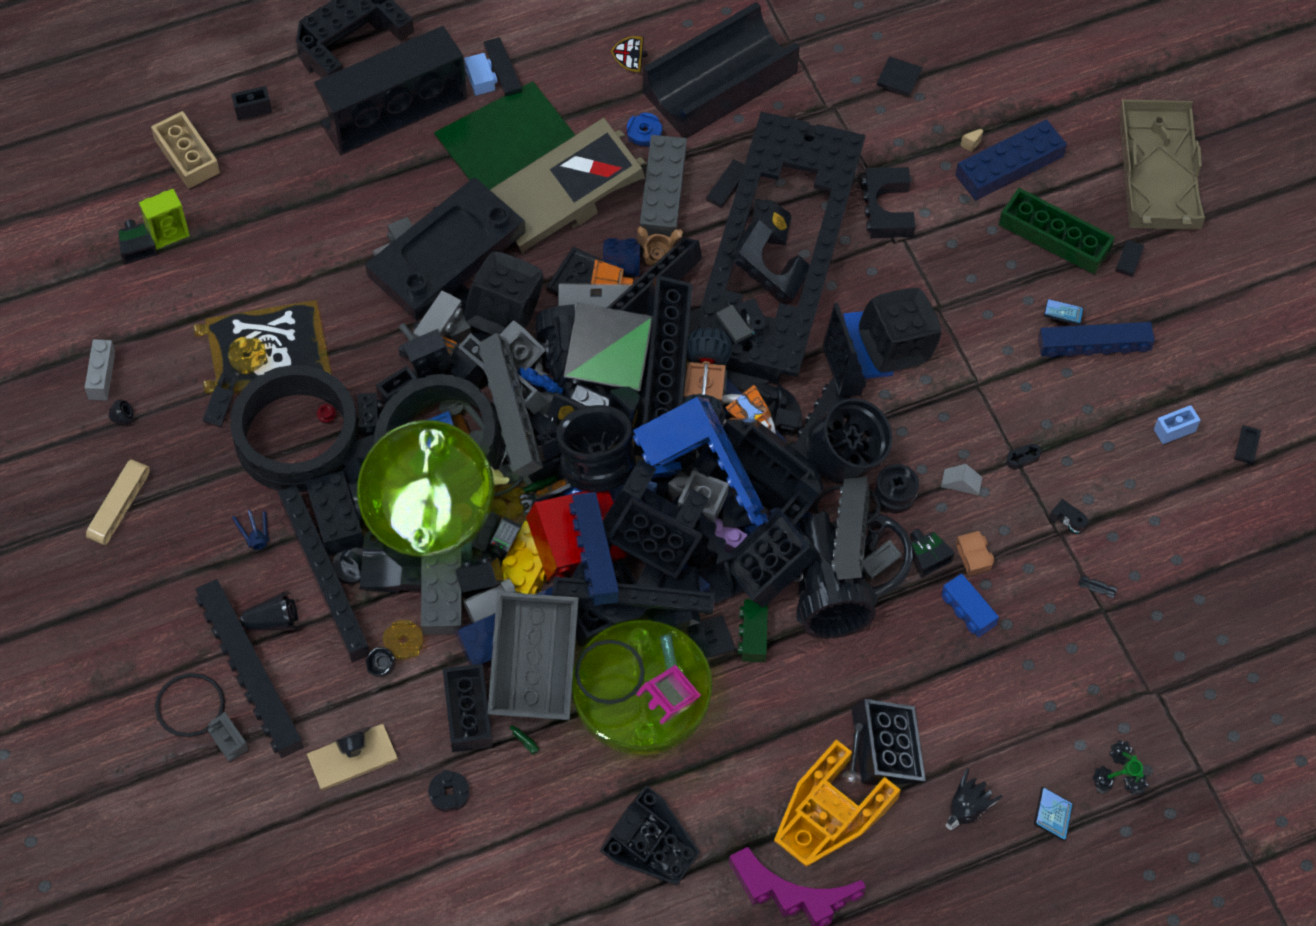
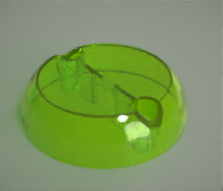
M433 420L409 422L398 426L381 437L368 452L362 463L357 483L359 509L370 531L390 549L404 555L420 558L443 556L469 543L485 525L490 515L495 495V483L491 465L479 444L461 429L451 424ZM431 437V444L430 446H428L427 443L429 438ZM422 535L421 544H419L418 539Z
M635 620L611 626L590 640L584 649L595 642L608 639L622 641L633 647L642 658L645 670L641 687L645 682H649L676 665L701 694L691 707L661 725L659 721L666 715V712L660 705L654 710L649 708L648 704L654 698L649 691L639 697L635 694L621 703L611 705L598 703L587 697L579 688L575 676V664L572 677L573 703L581 723L596 740L621 753L654 755L681 745L697 731L705 719L710 706L712 677L703 652L689 636L661 622ZM616 644L599 645L587 652L581 661L579 669L581 684L588 693L605 700L620 699L631 693L639 682L641 672L639 662L634 654L625 647ZM667 680L657 685L658 689L673 706L683 701L682 697Z

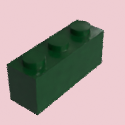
M744 599V606H740L739 618H743V624H739V636H742V642H738V654H742V662L765 663L768 604L763 608L751 599Z

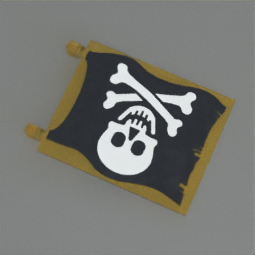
M316 300L205 318L206 325L195 324L193 326L196 337L208 333L216 381L207 380L203 382L205 393H212L221 373L226 374V381L222 388L227 390L229 389L231 379L233 377L238 378L234 393L241 392L250 381L261 374L263 375L264 372L282 366H312L331 374Z

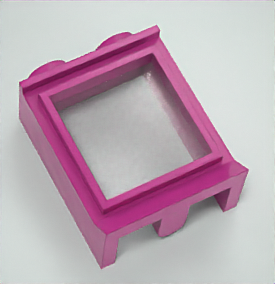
M676 665L649 682H645L636 693L639 697L649 691L654 697L648 704L649 708L654 710L660 705L665 710L666 715L659 721L661 725L691 707L701 696Z

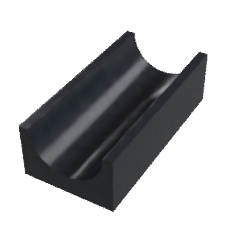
M756 1L644 66L643 94L683 138H689L795 75L798 69L800 47L795 42L784 48L775 41L764 23L761 5Z
M444 26L314 82L329 116L321 121V126L340 156L467 99L464 55Z

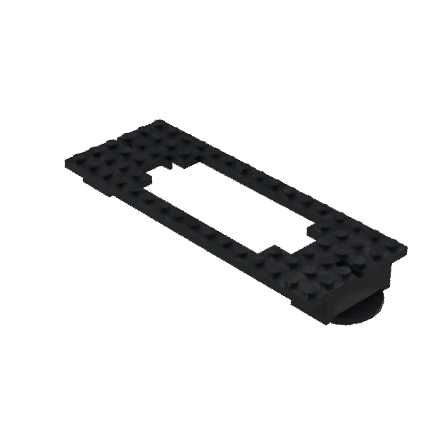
M762 111L760 113L694 330L699 328H715L727 334L731 341L732 354L725 364V370H727V378L740 391H743V384L752 382L768 385L769 383L779 384L781 374L794 377L799 375L866 135L819 124L814 126L810 125V122ZM782 166L816 173L814 189L831 193L798 307L779 303L775 318L764 316L766 326L763 335L758 337L752 335L736 344L716 317V313L731 305L737 310V304L743 300V294L726 290L734 266V261L730 258V255L743 236L760 177L779 180ZM742 317V319L744 320V322H745V323L747 324V326L749 327V325H748L746 319H745L744 317Z

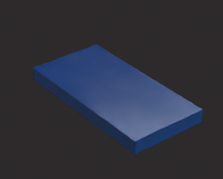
M863 311L844 313L843 318L850 338L853 341L854 350L857 352V359L859 364H861L863 377L869 379L893 376V371L879 372L865 349L859 332V322Z

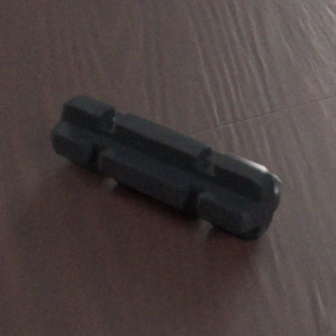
M1085 575L1080 577L1078 583L1079 586L1089 587V590L1097 593H1106V596L1114 598L1117 592V587L1107 586V583L1093 578L1090 580Z

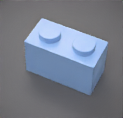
M485 53L464 58L465 71L475 96L495 91L497 77L495 72H491V61L486 59Z
M1190 405L1159 417L1154 431L1162 444L1196 432L1200 419Z

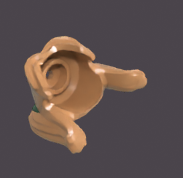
M640 226L637 231V242L644 248L643 257L646 264L654 265L679 242L683 231L680 229L674 230L670 237L661 234L648 236L647 230Z

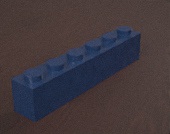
M1151 322L1040 328L1038 335L1041 357L1073 356L1079 354L1092 355L1098 353L1110 354L1117 352L1129 353L1135 351L1147 352L1152 350L1155 342Z
M596 492L572 495V503H569L570 515H574V520H572L573 530L578 533L576 543L577 547L582 550L580 561L581 564H585L586 568L584 569V579L589 582V586H587L588 597L592 598L594 605L618 602L619 590Z

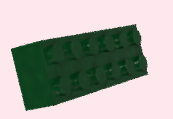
M1021 188L1016 190L1001 212L998 224L1094 275L1111 251L1115 236Z

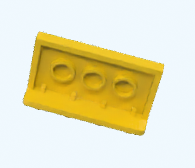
M525 521L503 560L501 569L504 580L508 578L511 580L516 593L536 594L541 591L544 583L547 582V578L528 522Z

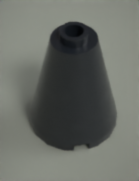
M284 591L244 610L243 615L240 617L242 626L246 627L247 630H296L298 625H294L295 621H298V613L294 599H290L288 596L291 593Z

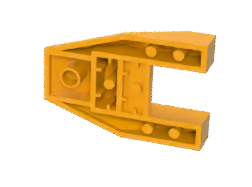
M837 739L797 783L774 839V842L806 867L863 835L898 800L900 789L884 777L858 806L830 783L850 762L852 751Z

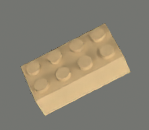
M183 111L151 126L154 140L188 189L220 173L217 159Z

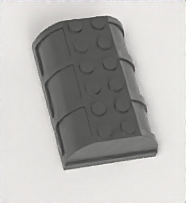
M497 592L488 714L569 720L578 597Z

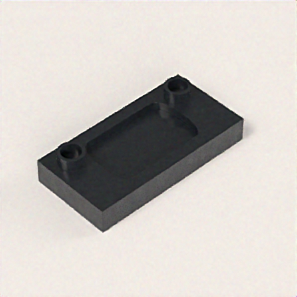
M474 177L365 264L367 277L417 321L428 312L441 291L451 294L479 271L486 258L492 252L504 251L525 234V220Z

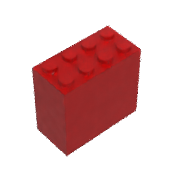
M609 490L596 492L602 521L613 503ZM583 491L535 502L527 514L526 519L547 581L554 580V576L565 578L572 576L580 563V553L582 550L577 547L576 536H578V533L573 530L572 520H574V515H570L569 503H572V495L592 492ZM612 545L609 550L612 563L619 559H625V556L628 554V552L615 545Z

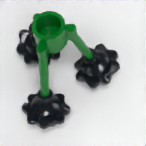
M1118 740L1116 744L1110 746L1112 751L1109 752V755L1113 758L1114 763L1120 762V764H1124L1123 770L1112 773V770L1105 768V766H1101L1100 769L1095 768V774L1092 777L1095 786L1106 791L1107 788H1112V783L1115 780L1114 777L1126 774L1127 777L1123 779L1125 790H1130L1132 795L1136 793L1143 794L1144 789L1148 787L1147 777L1142 773L1143 765L1137 760V756L1131 755L1134 750L1130 747L1129 742Z

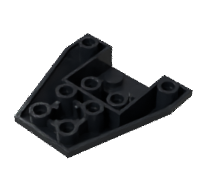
M647 785L628 805L606 836L599 850L615 864L674 885H678L700 853L665 800Z

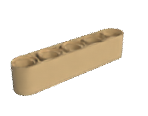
M132 459L128 461L86 532L87 539L102 545H106L110 541L146 481L150 471L149 466Z

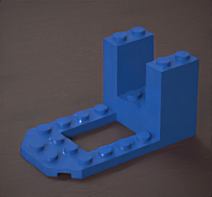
M696 397L633 430L635 433L633 438L636 444L643 448L644 453L642 456L647 464L650 463L651 466L658 464L664 466L708 443L712 452H717L720 458L717 462L722 471L726 470L729 476L726 478L731 488H735L737 491L736 499L739 505L744 506L747 510L751 523L760 526L768 522L766 514L762 515L761 510L764 509L708 398Z

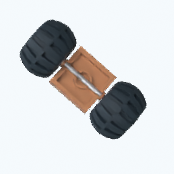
M699 328L688 336L686 357L689 362H687L682 404L696 397L708 398L719 421L723 425L725 412L722 405L725 364L732 354V345L729 337L723 331L715 328Z

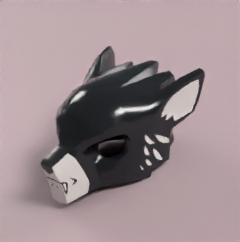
M969 768L966 769L951 802V815L946 823V827L949 830L954 829L960 824H970L977 821L985 811L1003 797L1000 795L989 800L992 793L991 790L986 792L987 784L984 781L975 785L977 778H973L966 783Z

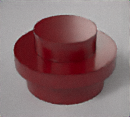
M324 404L317 410V418L323 423H329L336 417V411L331 405Z

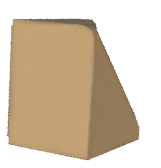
M979 129L963 135L961 147L973 152L981 142L983 130Z

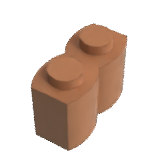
M980 531L958 536L955 543L968 576L990 571L994 564V557L986 548L987 540L985 536H982Z

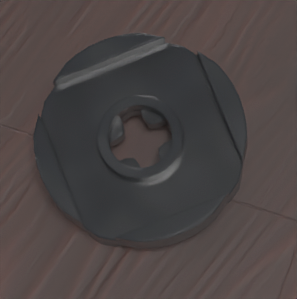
M450 770L442 771L429 784L428 795L431 804L442 812L460 810L469 799L467 780L457 772ZM453 788L452 791L454 792V794H448L446 796L445 789Z

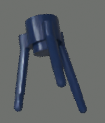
M251 510L247 511L253 529L250 537L237 518L232 516L233 521L247 541L248 547H252L253 550H259L267 546L269 538L267 534L266 511L262 512L263 532L257 530Z

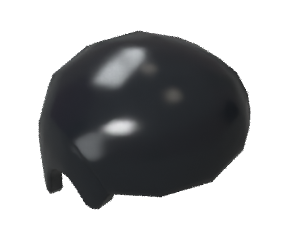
M386 647L373 649L365 660L367 672L375 677L390 675L396 666L394 653Z

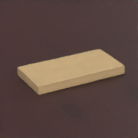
M383 724L365 732L366 747L356 757L349 758L346 754H341L336 743L307 753L321 791L398 761Z

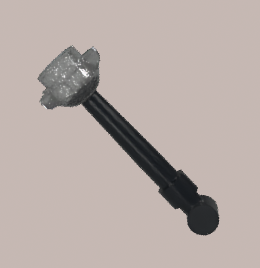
M860 723L854 726L855 733H853L854 741L850 770H847L842 775V777H845L846 782L857 783V779H861V776L855 771L859 742L862 735L861 730L863 729Z

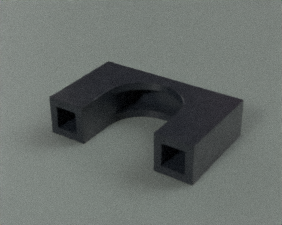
M909 167L866 168L865 176H862V187L865 186L863 201H867V205H865V216H868L866 231H870V239L914 237L916 227L914 212H889L881 208L877 203V199L883 194L909 192Z
M758 220L749 224L730 258L737 266L746 271L749 277L755 279L763 289L770 292L777 301L784 304L795 297L807 276L810 264L798 255L789 259L780 275L770 272L763 263L762 249L772 231Z

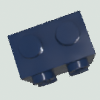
M617 238L606 239L603 245V262L624 269L623 275L639 276L640 244L633 238L618 240Z

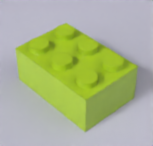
M174 189L164 191L161 194L139 202L145 227L155 243L156 250L190 236L182 205Z

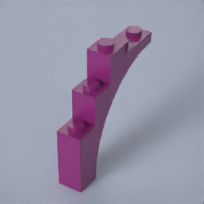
M748 847L729 857V865L753 905L757 903L763 904L772 896L783 917L787 915L793 916L800 912V908H802L812 926H828L833 919V910H841L851 900L853 902L860 900L864 896L863 894L866 889L862 880L832 889H814L798 886L770 872L756 859Z

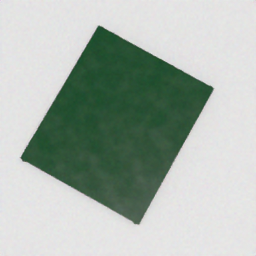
M533 81L522 86V92L503 96L434 132L435 137L440 141L470 181L475 177L489 190L575 136L574 132Z

